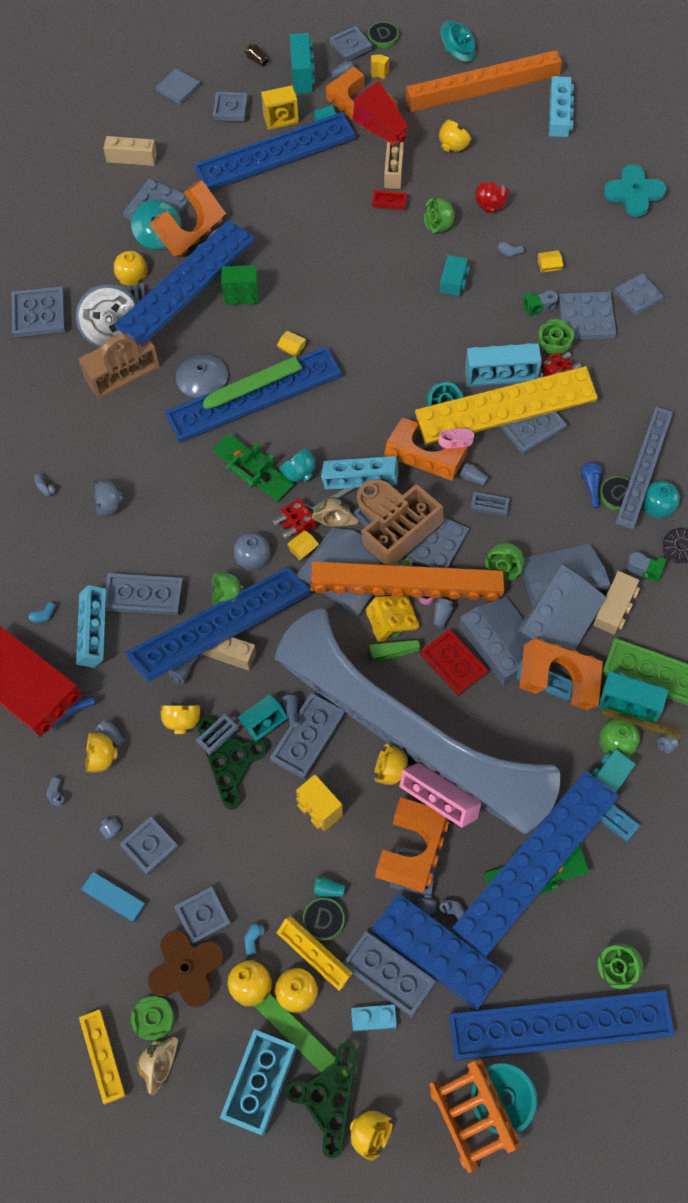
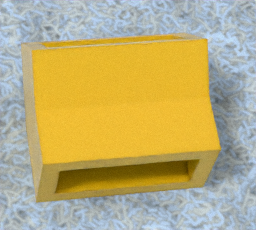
M381 54L371 55L372 78L380 77L385 79L389 74V57Z
M559 250L538 253L540 273L562 270L563 262Z
M286 331L281 336L277 347L298 358L301 351L305 348L306 339Z
M305 530L287 543L290 552L299 561L319 546L313 536Z

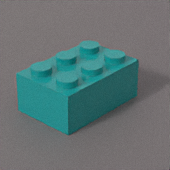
M309 33L290 34L293 89L295 93L312 92V85H315V75H312L315 73L314 63H311L314 61L313 51H310L313 50L312 40H309Z
M609 672L597 707L656 725L663 712L668 690L658 684L651 685L645 683L639 678L632 679L625 677L619 672Z

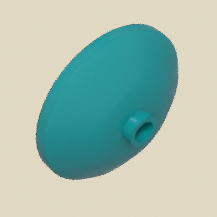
M162 200L146 201L133 213L131 219L132 233L138 243L145 248L151 250L167 248L149 224L160 213L168 211L181 228L180 215L168 202Z
M497 1063L486 1067L515 1133L524 1130L532 1122L538 1104L537 1093L532 1080L522 1069L512 1064ZM473 1083L471 1098L478 1095L479 1090L476 1083ZM507 1093L512 1097L510 1102L506 1099ZM480 1104L473 1108L479 1121L488 1117L489 1112L486 1105ZM491 1126L487 1128L489 1131L499 1134L496 1127Z

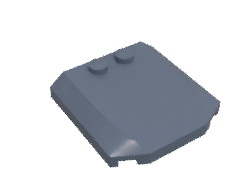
M331 528L297 576L310 588L312 562L384 564L363 546L361 534L354 530ZM335 592L323 593L340 603L343 609L358 618L374 597L373 594L366 593L363 595H356L354 593L336 594Z

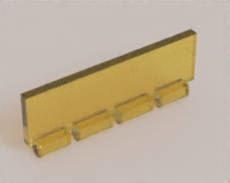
M607 708L601 711V714L606 717L628 722L656 733L659 732L662 735L666 734L678 739L682 738L681 734L676 733L677 730L664 726L660 728L658 724L645 720L641 722L639 718L626 714L622 716L620 712Z

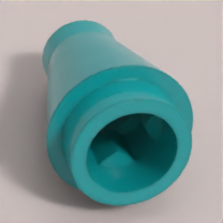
M321 876V878L316 877L313 894H318V897H343L345 885Z

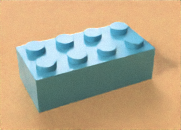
M539 343L467 348L465 363L467 387L522 383L538 378L541 366Z
M254 1029L220 1119L264 1137L297 1050L296 1045Z

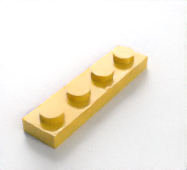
M288 916L284 920L277 934L340 991L353 973L294 918Z
M99 1009L79 1017L103 1104L106 1105L126 1097L102 1011Z

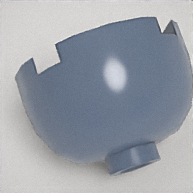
M93 480L97 517L109 516L115 513L119 502H122L121 491H117L116 485L111 481Z
M249 532L237 539L234 544L233 554L238 565L244 567L247 571H256L265 567V564L271 559V548L263 535Z

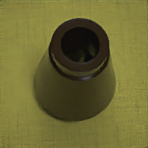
M252 43L247 47L245 51L247 58L262 67L267 64L268 58L258 45Z

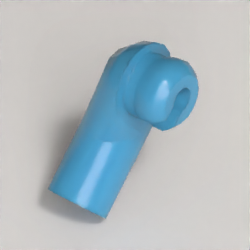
M48 602L44 610L31 612L28 617L29 620L33 623L47 622L53 614L56 605Z
M253 924L244 936L246 956L257 954L255 940L258 936L264 935L265 929L262 925Z

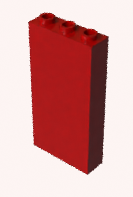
M0 626V706L41 738L83 694L73 682Z

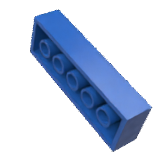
M399 893L373 926L374 934L476 1011H478L504 972Z

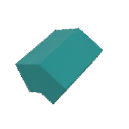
M327 105L313 110L312 114L314 121L333 116L336 112L333 105Z

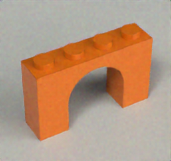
M352 67L326 86L327 100L337 106L340 111L347 114L350 119L353 118L354 101L351 97L365 87L364 74L355 67ZM388 94L397 108V100Z
M202 180L195 182L184 192L197 212V224L193 231L187 232L181 229L168 211L160 213L149 223L173 256H184L189 251L188 248L191 245H196L202 235H207L213 225L216 226L222 222V217L226 214Z
M402 417L387 440L384 456H396L397 461L452 481L467 455L469 446L444 448L436 452L420 449L413 443L419 424Z
M534 638L524 644L520 689L535 694L547 689L549 667L551 662H556L564 666L572 677L571 705L585 710H590L599 705L603 661L597 660L590 655L579 654L576 650L561 648L558 644H549L540 638Z
M400 797L394 814L393 825L420 834L426 841L427 849L422 854L414 857H406L382 850L375 878L424 893L426 885L430 886L433 874L430 873L431 867L436 868L439 856L435 855L437 849H442L444 838L441 837L442 832H447L450 821L446 820L445 816L428 805Z

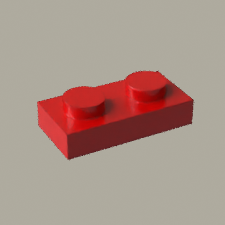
M374 190L372 207L405 210L407 193Z

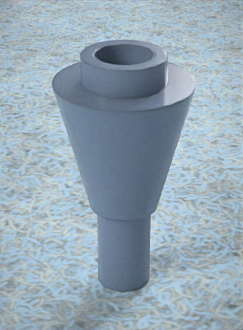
M196 656L168 672L170 680L175 684H184L193 663L199 657Z
M286 695L280 699L279 704L289 718L290 726L294 728L298 726L297 712L299 699L295 695Z

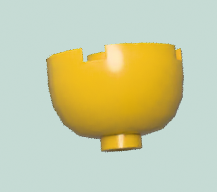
M448 119L439 130L441 147L446 152H460L469 145L471 137L464 128L460 130L457 127L459 124Z
M132 250L124 251L114 261V274L116 279L124 285L139 284L138 281L144 280L147 277L148 266L144 257L138 252Z
M160 706L161 720L166 728L174 730V734H186V730L193 729L200 719V706Z
M90 732L88 734L86 772H103L111 766L113 759H117V747H113V741L105 734Z
M387 743L384 745L387 749L385 751L381 750L374 771L378 773V778L374 777V780L380 784L394 785L401 781L403 769L410 767V765H408L406 753L401 748Z
M245 960L232 968L228 975L227 985L230 995L236 1002L243 1006H255L264 1001L263 998L267 993H270L272 980L270 973L262 964L254 960Z
M292 968L286 970L278 978L275 985V995L282 1008L290 1013H300L307 1011L314 1005L318 995V987L311 973L304 969Z
M367 1111L352 1121L350 1126L351 1143L358 1154L370 1161L378 1158L380 1154L377 1151L380 1146L385 1148L391 1135L392 1124L389 1122V1120H392L391 1117L378 1111Z

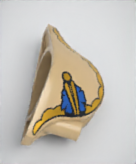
M333 497L325 499L320 508L312 515V519L331 527L356 525L359 522L358 518L350 511L349 505Z
M171 1037L163 1043L153 1041L152 1045L145 1048L138 1058L137 1070L146 1081L148 1093L153 1096L162 1086L171 1070L178 1044V1039L175 1037Z

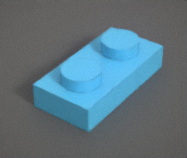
M395 1005L351 1008L353 1032L397 1028Z

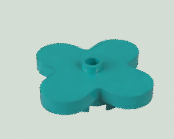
M627 165L624 167L621 180L609 181L604 188V196L607 200L618 202L619 204L622 203L625 205L626 212L634 217L645 215L649 207V201L661 200L666 192V185L662 181L646 179L644 170L638 165Z

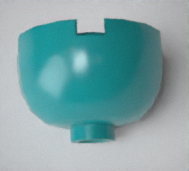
M438 382L427 393V406L463 398V394L454 383Z
M305 448L295 454L290 461L285 462L279 470L292 482H299L301 480L306 482L313 477L312 472L315 469L316 460L313 453L308 448Z
M667 481L651 483L643 500L645 512L651 517L658 519L672 516L679 506V491L673 484Z

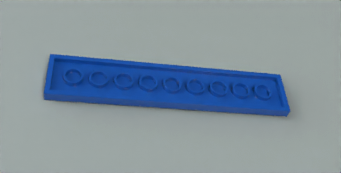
M343 112L201 161L194 164V169L200 181L202 180L209 190H213L354 140L355 133Z
M228 220L117 321L115 329L123 334H129L136 343L143 347L222 272V266H229L255 241V236Z
M326 346L296 358L302 370L227 403L205 409L203 403L209 395L207 394L165 411V416L180 443L342 377V373Z
M286 567L242 590L235 598L222 601L128 650L126 657L146 681L150 682L309 596L310 588L289 567Z
M585 770L551 810L549 815L539 824L452 927L453 930L482 955L487 957L613 806L619 795Z
M666 990L449 1014L454 1061L675 1036Z

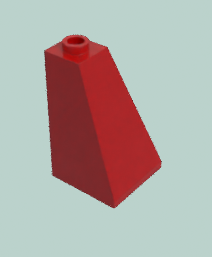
M377 81L355 97L352 118L354 122L394 146L407 138L408 125L380 81Z

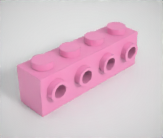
M420 763L403 769L400 788L460 827H464L478 819L481 801Z

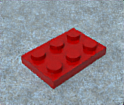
M450 629L420 651V656L457 696H460L488 673L487 668Z

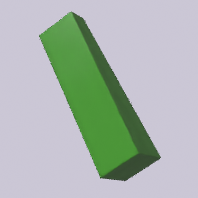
M418 640L370 644L369 651L372 662L377 663L420 652V645Z

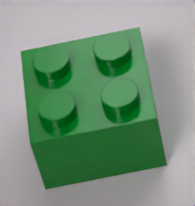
M257 265L222 266L221 284L225 305L259 304Z

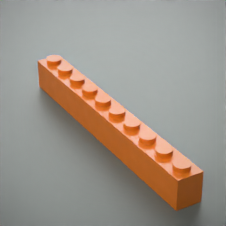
M557 50L406 86V102L410 112L549 79L552 76H560L562 60Z
M312 562L310 591L317 593L335 592L336 594L354 593L356 595L366 593L375 596L387 594L395 597L409 595L415 598L430 596L434 599L449 597L450 599L468 598L469 600L487 599L488 601H495L501 599L504 593L503 571Z

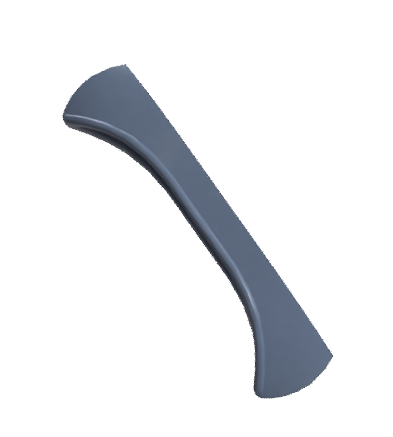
M317 609L307 613L294 622L285 632L277 648L275 660L322 697L344 710L347 715L381 739L401 748L408 758L424 765L481 801L482 809L523 834L536 828L549 815L555 805L560 787V771L556 766L517 763L498 759L475 751L448 736L373 684L354 667L341 651L325 609Z

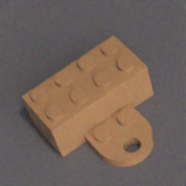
M129 334L113 336L97 350L85 354L78 359L84 378L98 399L160 367L155 346L151 340L142 347Z
M382 480L368 481L358 490V506L373 520L361 530L363 546L384 565L394 566L444 522L443 506L417 484L404 495ZM369 489L375 491L372 495L365 494V491Z

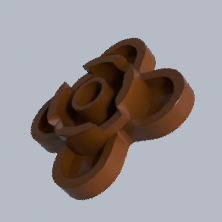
M180 931L167 933L160 944L165 962L151 970L147 979L148 987L155 995L161 997L179 991L188 1006L193 1008L202 1007L207 1004L211 997V987L208 983L207 975L221 967L224 959L223 952L219 945L214 942H204L196 947H192L184 933ZM189 965L188 971L183 972L181 970L183 966Z

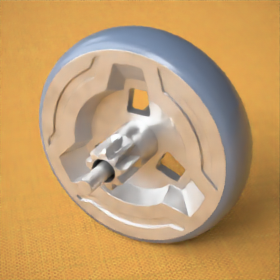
M101 284L92 287L83 294L76 307L75 317L79 332L93 346L97 348L103 346L113 336L123 334L118 330L112 333L109 326L115 324L137 304L136 299L129 291L118 285ZM115 303L120 306L117 312L111 309ZM93 312H101L100 319L93 318Z

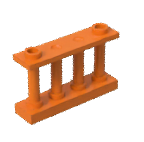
M482 1059L467 1064L469 1068L467 1074L442 1086L440 1081L429 1084L431 1097L440 1108L460 1153L461 1165L464 1169H467L468 1173L479 1169L476 1161L502 1148L509 1154L522 1147ZM471 1082L476 1083L479 1090L478 1095L452 1108L447 1094ZM480 1104L486 1105L489 1112L488 1117L462 1130L456 1117ZM491 1126L496 1127L499 1133L498 1140L472 1152L466 1139Z

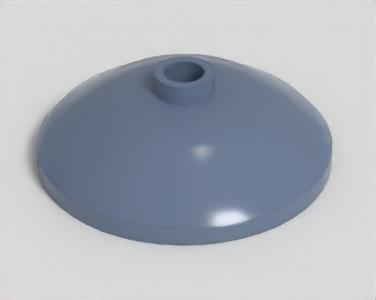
M205 353L195 354L186 358L178 366L175 376L176 383L184 395L197 399L225 387L228 382V370L225 363L214 355Z

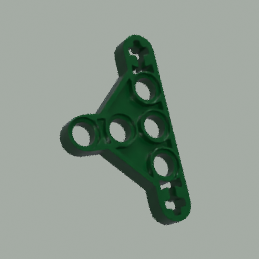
M202 718L198 722L197 727L200 736L206 731L203 729L204 724L211 726L215 723L211 718ZM217 729L203 742L206 743L217 732ZM230 737L213 754L209 755L206 752L222 803L229 810H234L240 805L241 799L237 788L250 763L260 760L266 755V747L261 740L242 743ZM253 746H261L263 748L262 752L257 755L251 752ZM241 752L244 756L242 760L235 761L232 758L233 754ZM218 758L223 759L225 762L220 768H216L213 765L214 761ZM222 777H229L231 779L229 785H220L219 781ZM230 790L232 797L236 798L233 804L227 801L229 798L226 791Z
M351 1043L340 1044L336 1051L335 1063L311 1082H292L285 1090L286 1097L290 1102L306 1106L324 1133L322 1151L330 1159L340 1156L344 1148L357 1060V1049ZM346 1046L349 1047V1051L353 1052V1055L349 1056L347 1063H352L351 1068L339 1066V1061L344 1063L345 1057L341 1054V1051L345 1050ZM342 1069L347 1070L350 1075L346 1083L339 1082L337 1078L338 1072ZM295 1085L302 1089V1095L298 1099H294L290 1095V1090ZM316 1089H320L324 1093V1099L320 1103H316L312 1099V1093ZM337 1093H342L346 1097V1103L342 1107L334 1103V1096ZM335 1116L340 1117L343 1122L340 1130H333L330 1126V1121ZM328 1132L341 1134V1139L336 1137L335 1145L339 1146V1150L334 1151L333 1154L327 1148V1144H331L333 1136L328 1137Z

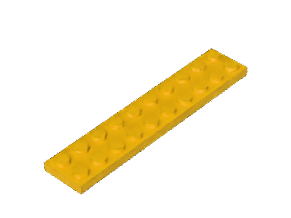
M585 366L416 409L415 414L425 445L437 443L440 433L444 430L467 428L475 433L595 402L598 397L588 369Z

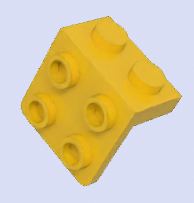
M406 595L400 597H375L366 608L367 616L378 642H384L393 632L412 631L419 628L409 597Z

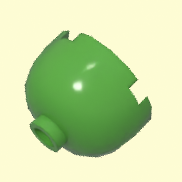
M442 198L429 199L425 205L427 212H424V221L427 229L432 230V233L448 230L455 218V211L451 203Z
M551 319L546 324L541 325L538 333V342L544 352L549 355H561L571 347L574 339V330L567 325V322Z
M507 542L499 543L489 551L485 559V566L487 570L503 571V579L506 581L514 580L523 570L524 556L516 545Z
M225 572L214 573L212 579V586H215L214 592H212L213 605L233 599L244 590L243 585H240L239 580L234 575Z
M625 718L609 720L602 727L599 734V745L605 754L607 752L611 753L616 749L628 758L636 752L640 743V733L637 726Z
M616 943L604 949L599 956L598 970L603 980H607L611 984L610 986L625 989L631 987L640 979L643 972V960L639 952L631 945Z

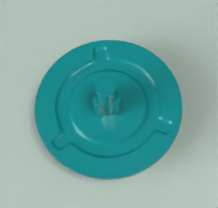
M452 20L445 21L441 26L440 32L446 52L461 62L472 61L475 57V41L471 32L461 23Z

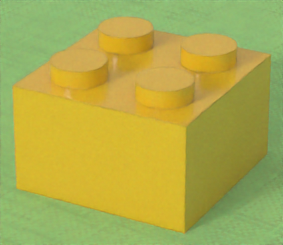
M292 85L261 92L263 117L268 130L299 123L297 97Z
M313 775L296 790L297 806L304 814L308 813L311 816L310 820L317 829L321 828L325 832L343 817L342 804L316 775Z

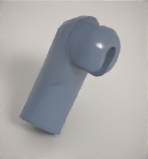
M501 242L498 245L499 251L507 257L524 253L522 245L513 247L507 242Z
M37 473L34 475L37 488L45 496L55 494L54 486L52 484L46 486L42 474Z
M52 777L46 796L52 805L59 807L64 803V796L58 791L61 780Z
M443 900L439 905L443 913L455 915L458 920L465 913L464 908L458 901Z

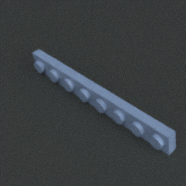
M655 407L615 524L634 529L673 412Z

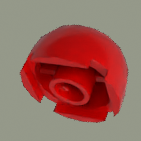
M491 182L480 183L479 187H476L475 192L477 205L484 212L490 214L502 209L507 203L509 189L503 185L501 188L496 187L497 183Z

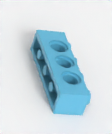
M552 76L549 136L568 137L569 130L573 129V120H570V118H573V108L571 106H573L574 96H571V94H573L574 84H571V77Z
M396 456L324 461L321 477L325 490L358 488L371 480H382L390 485H397L399 467Z
M87 585L79 593L76 665L95 668L103 661L105 588Z

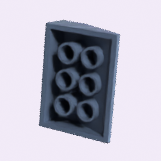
M590 543L524 558V567L521 574L532 606L559 565H563L578 574L603 595L607 594L610 587L605 568Z
M559 565L552 573L517 633L530 641L534 638H540L549 644H558L561 648L575 650L607 597L578 574L563 565Z
M507 597L472 609L462 615L459 622V627L502 686L516 679L519 663L523 659L524 644L530 641L517 633L524 619Z

